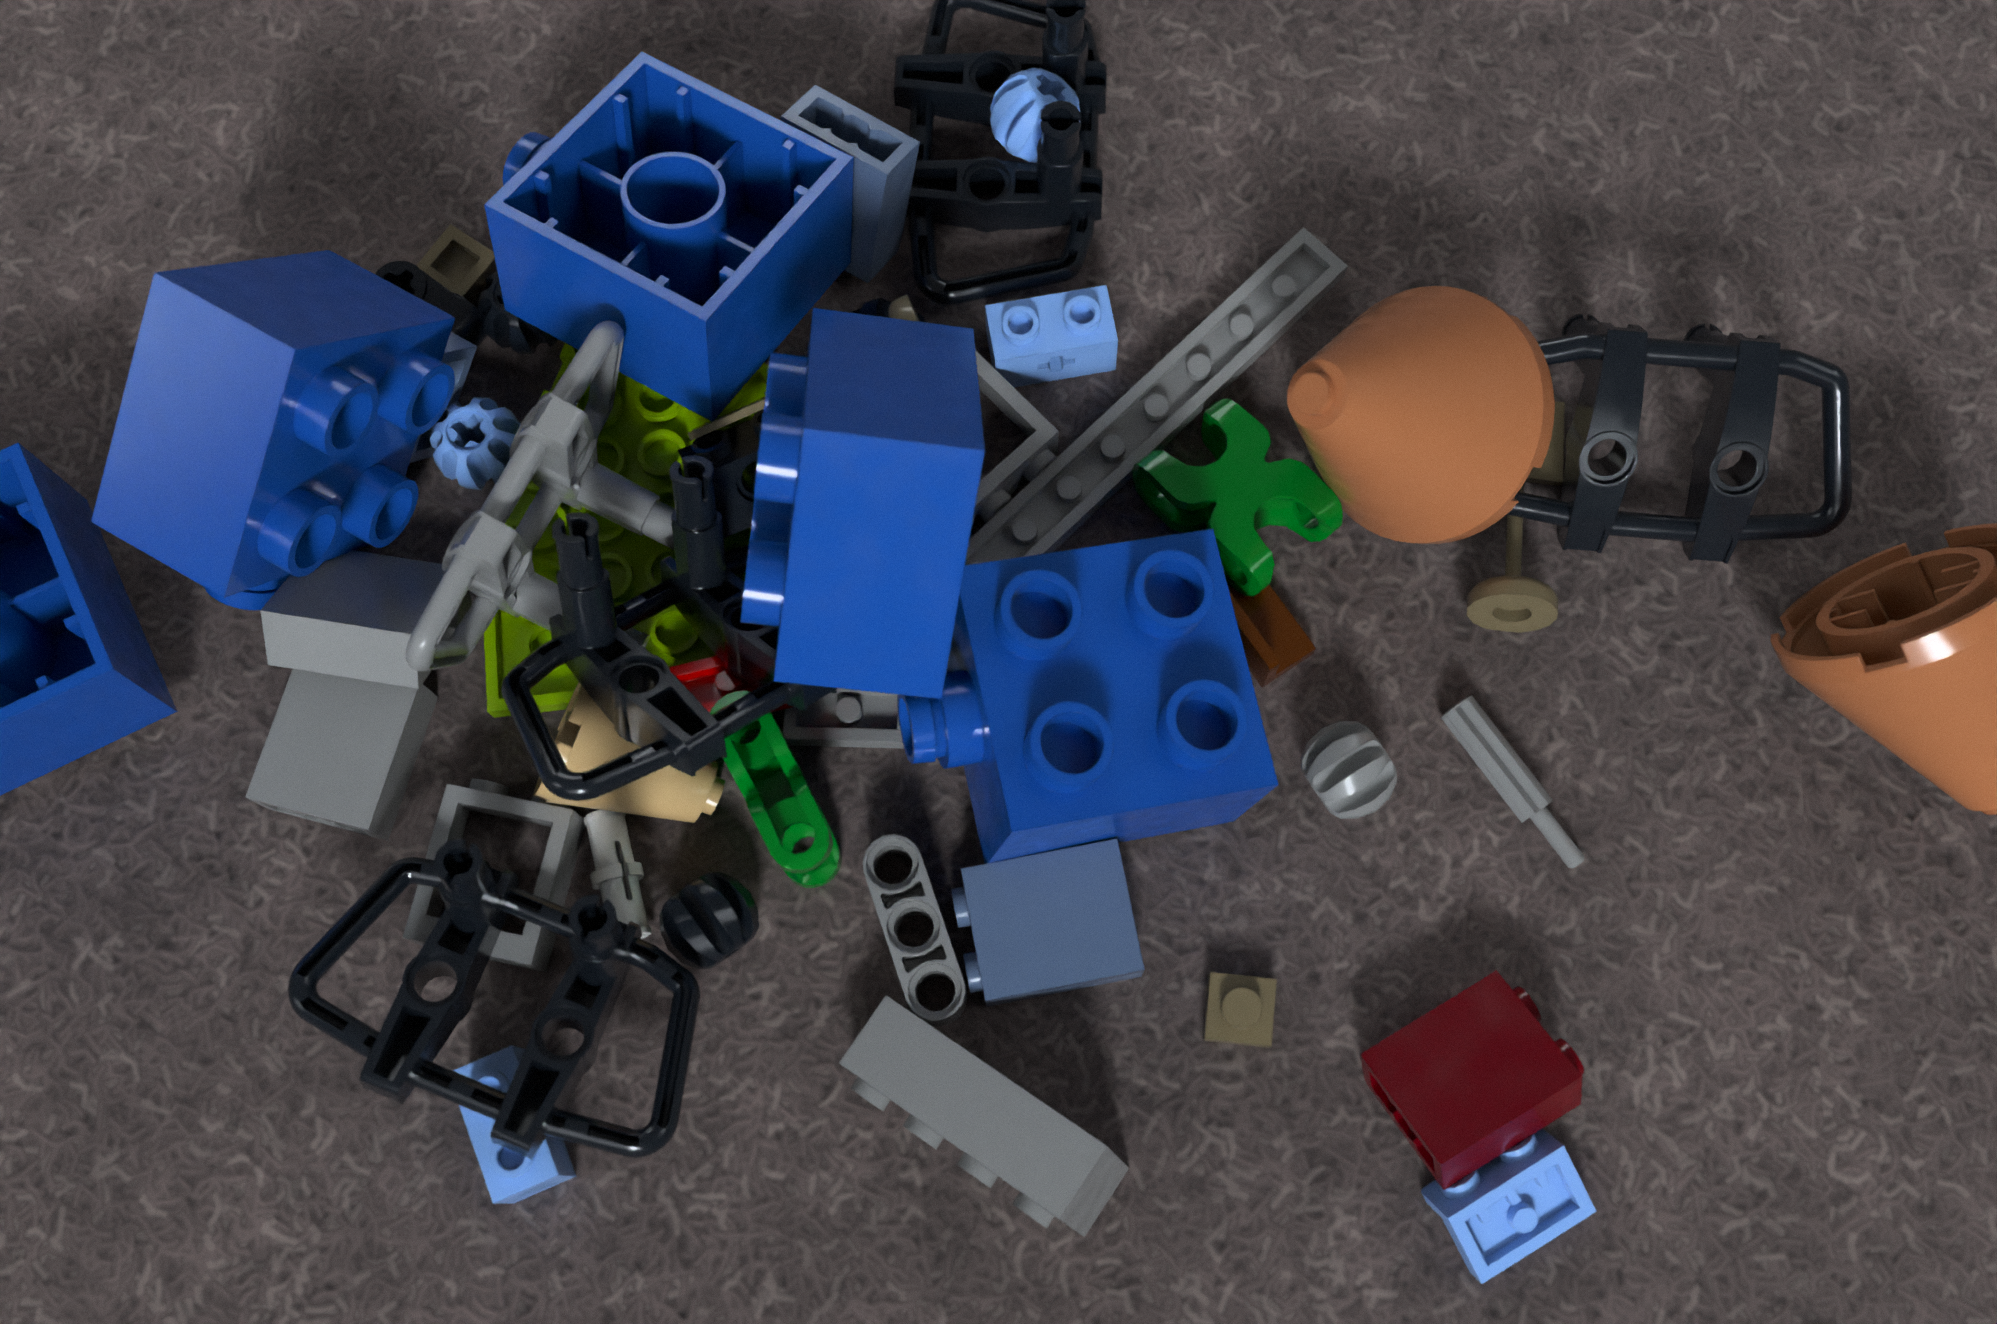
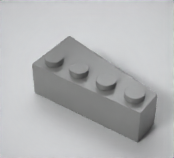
M887 995L839 1062V1064L857 1076L850 1089L881 1111L885 1110L890 1101L896 1103L910 1113L903 1126L933 1148L937 1149L944 1138L964 1152L957 1165L989 1188L993 1186L998 1177L1020 1191L1012 1204L1045 1228H1048L1053 1218L1056 1217L1085 1237L1129 1169L1108 1146Z

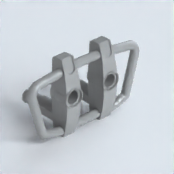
M610 320L602 321L592 329L552 393L549 392L541 396L536 406L529 411L518 428L511 444V459L480 510L472 512L469 519L462 524L453 537L442 563V570L445 571V574L417 622L407 644L406 661L412 669L422 672L457 666L463 663L469 657L499 609L517 618L521 616L550 631L549 618L558 613L563 616L558 584L534 571L532 552L561 502L578 510L584 507L641 537L644 534L674 550L671 515L675 508L660 501V496L598 463V436L614 404L624 341L623 330L616 322ZM590 384L588 402L584 411H582L576 405ZM532 480L540 489L518 527L514 530L505 525V522L528 483ZM468 590L476 595L471 607L449 640L440 642ZM634 628L625 631L626 634L641 646L646 647L650 638L649 634L642 633Z

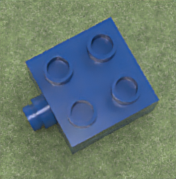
M641 51L554 137L550 138L537 132H530L520 138L510 151L503 170V187L484 204L505 311L578 350L597 324L608 320L616 322L621 326L624 335L619 372L712 422L769 358L770 352L775 351L851 263L854 157Z
M330 250L154 272L91 522L204 586L206 592L217 601L244 610H261L290 575L295 577L307 576L315 571L324 561L346 554L351 550H357L368 545H372L375 548L389 545L405 529L417 505L418 486L415 481L405 476L417 437L428 431L440 419L449 404L454 390V371L452 367L442 362L455 317Z
M813 308L807 357L770 352L741 622L778 626L774 681L942 699L985 452L974 329Z
M19 442L0 450V796L177 712L99 526L91 522L93 512L88 500Z
M1213 529L965 565L942 699L898 695L897 698L900 732L909 762L911 764L933 763L938 758L940 765L944 769L964 766L984 864L1112 839H1118V843L1233 822L1279 785Z

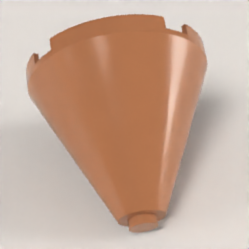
M1447 286L1417 287L1391 295L1374 304L1301 366L1293 375L1287 391V404L1292 418L1323 482L1336 494L1341 502L1342 510L1365 529L1381 537L1407 543L1442 544L1458 541L1487 529L1503 518L1519 502L1514 497L1524 485L1533 467H1542L1548 452L1554 425L1555 401L1550 370L1544 353L1527 326L1518 317L1509 315L1496 303L1488 300L1487 297Z
M1997 523L1946 530L1944 536L1949 547L1915 556L1911 555L1906 542L1876 553L1825 579L1803 594L1784 611L1779 618L1786 630V634L1782 640L1779 633L1771 634L1770 640L1782 668L1789 676L1963 807L1972 811H1981L1986 815H1997Z

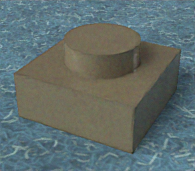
M451 224L416 265L448 290L463 296L471 303L486 288V279L497 270L494 252Z
M1210 972L1208 974L1203 1041L1270 1048L1273 1037L1277 979Z

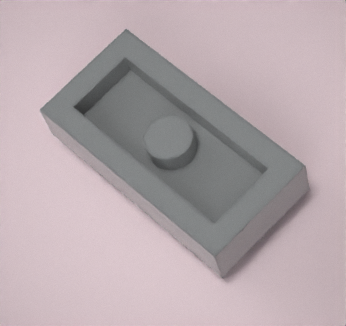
M838 688L836 693L827 694L807 706L805 711L795 707L785 709L783 736L790 746L904 749L898 719V694Z

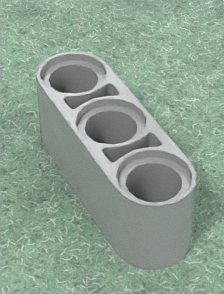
M896 834L881 836L873 841L865 851L863 870L906 1001L913 1013L929 1025L935 1027L949 1025L957 1020L965 1010L968 999L967 990L921 853L916 845L904 836ZM890 855H903L912 861L913 866L910 875L906 880L898 884L884 883L877 876L879 864ZM914 915L927 917L934 925L933 934L927 943L918 947H909L898 940L899 926L906 918ZM933 977L946 978L955 986L954 1000L948 1007L940 1011L927 1010L919 1003L918 995L921 986L925 981Z

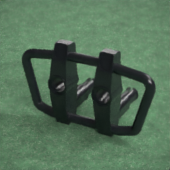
M935 0L930 13L922 54L900 55L896 58L894 102L896 106L911 110L909 136L920 141L906 216L909 217L914 279L920 291L928 299L944 305L960 304L1066 282L1080 272L1094 234L1095 221L1102 219L1103 172L1097 169L1099 115L1106 113L1107 65L1100 61L1092 27L1085 18V0H1047L1046 5L1030 0ZM968 8L1045 29L1042 36V57L1006 54L996 50L984 51L982 53L945 54L953 16L956 11ZM1032 67L1042 68L1063 78L1079 98L1080 112L1076 106L1066 101L1052 102L1041 112L1042 121H1040L1042 132L1037 145V163L1005 161L989 156L966 160H931L934 116L979 123L991 127L990 107L995 92L991 93L984 90L991 87L999 88L1011 74ZM988 191L999 195L990 200L976 197V195ZM934 223L970 228L986 233L998 230H1025L1071 225L1060 258L955 280H944L938 275Z
M1576 314L1570 317L1564 324L1561 337L1537 341L1548 365L1574 361L1585 376L1573 423L1566 435L1567 455L1561 500L1518 491L1514 498L1519 502L1506 515L1558 525L1557 538L1563 550L1573 549L1601 553L1608 536L1682 541L1683 551L1689 561L1694 559L1718 561L1725 564L1728 563L1738 541L1815 538L1833 531L1844 521L1852 503L1850 387L1847 375L1839 366L1797 350L1781 349V343L1768 335L1746 338L1742 333H1730L1727 336L1715 325L1710 324L1708 329L1703 323L1692 327L1686 333L1683 341L1648 338V332L1640 325L1629 324L1627 328L1614 327L1612 323L1599 322L1593 315L1588 314L1586 321L1583 314ZM1646 364L1696 368L1713 387L1700 434L1692 448L1693 467L1685 516L1618 511L1629 477L1634 473L1638 463V450L1636 447L1642 411ZM1778 375H1787L1820 387L1824 467V502L1822 506L1810 513L1750 515L1759 488L1764 484L1769 473V461L1767 458L1775 413ZM1607 439L1615 440L1612 450L1606 456L1600 459H1588L1590 449L1596 443ZM1735 450H1742L1741 457L1734 466L1718 470V465L1726 454Z
M686 456L682 458L685 477L682 476V468L679 462H673L669 468L675 502V510L671 515L676 561L671 556L661 560V583L615 607L610 575L603 568L598 537L599 525L595 517L581 512L566 514L570 536H567L565 522L561 518H558L552 525V534L556 541L560 565L556 577L563 616L558 613L549 618L552 640L538 647L505 676L501 692L544 786L558 797L572 801L595 799L667 766H671L693 777L696 775V771L720 757H727L725 738L785 703L805 711L807 706L829 693L837 692V688L774 681L778 626L741 622L745 581L737 575L746 572L749 545L725 551L722 514L716 511L714 466L710 460L704 457ZM675 605L700 638L724 663L728 673L739 680L748 682L757 689L711 715L675 677L662 658L651 654L626 634L625 631ZM566 663L590 697L614 724L618 735L628 742L637 744L640 748L585 772L570 771L561 756L530 689L555 668Z
M465 839L450 840L443 844L436 852L434 860L407 857L390 865L296 964L290 975L288 997L294 1012L305 1022L367 1058L360 1074V1082L364 1089L383 1095L402 1105L415 1087L428 1091L494 1119L495 1122L490 1134L492 1143L501 1145L530 1159L533 1158L547 1135L626 1157H644L662 1149L671 1140L677 1129L700 1002V987L695 976L659 947L642 940V931L639 924L632 921L628 924L618 921L616 909L608 899L605 900L601 907L599 895L584 896L577 900L571 909L518 888L519 880L516 873L507 869L501 872L491 868L489 862L483 860L482 853L477 845L472 843L469 850L467 849ZM410 884L438 887L446 909L417 956L406 966L402 977V984L380 1032L318 994L317 984L320 979ZM509 913L569 938L573 961L546 1008L534 1020L530 1040L507 1093L433 1063L458 1022L464 1019L471 1010L474 992ZM630 965L643 969L673 993L651 1119L641 1129H632L563 1110L583 1075L589 1071L596 1061L599 1042L612 1014ZM447 976L457 981L453 992L441 1001L432 1002L421 998L423 988L435 977ZM560 1029H575L584 1036L583 1043L578 1050L569 1055H555L546 1049L549 1038Z

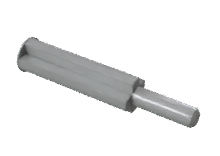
M1472 695L1451 706L1441 719L1521 823L1530 818L1568 868L1573 869L1581 864L1585 856L1546 807L1553 799Z

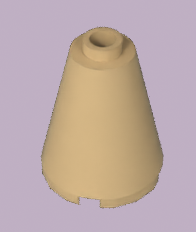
M578 683L557 729L559 732L555 739V743L567 768L572 772H585L640 748L637 744L628 742L618 735L614 724L598 707L584 687ZM716 761L696 771V775L693 777L671 766H667L595 799L572 801L551 793L544 786L539 776L533 796L549 803L695 823L701 812L710 816L713 814L722 795L725 779L716 776L718 770V763Z

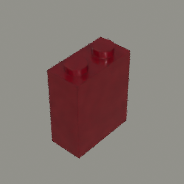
M1497 970L1360 1054L1364 1080L1443 1190L1581 1104L1582 1075L1585 1071L1579 1057L1564 1039L1559 1038L1554 1041L1539 1023L1541 1021L1540 1012L1529 994L1520 986L1511 989Z

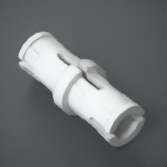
M605 810L589 813L586 817H583V821L587 827L596 870L590 874L592 888L600 890L603 904L606 899L611 901L616 909L618 921L628 924L630 921L639 924L642 931L641 939L646 938L652 932L651 927L648 926L639 880L643 879L644 872L642 863L634 862L625 821L626 813Z

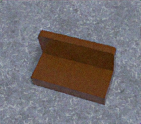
M1227 583L1249 671L1262 688L1314 654L1316 647L1270 585L1257 595L1245 596Z

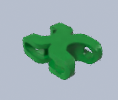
M1225 398L1215 402L1205 410L1201 428L1202 441L1217 460L1216 462L1206 466H1190L1164 450H1154L1134 464L1133 482L1136 492L1145 504L1172 530L1187 533L1203 529H1213L1227 583L1245 596H1254L1271 583L1275 565L1273 553L1258 535L1257 530L1268 525L1285 526L1309 542H1319L1329 537L1341 527L1343 510L1340 500L1332 489L1303 462L1290 458L1270 463L1265 462L1271 444L1268 430L1239 404Z
M735 691L726 694L712 707L710 714L712 715L747 695L750 691ZM770 712L725 738L727 757L723 759L746 801L748 810L771 856L795 884L805 888H817L826 885L839 872L842 864L841 850L789 744L783 736V732ZM759 734L752 742L743 744L750 735ZM802 838H814L812 846L806 852L793 854L795 844Z

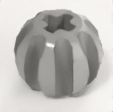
M1339 721L1321 728L1307 742L1300 757L1301 771L1329 813L1340 819H1358L1376 812L1391 797L1397 783V770L1389 755L1373 732L1367 726L1357 721Z

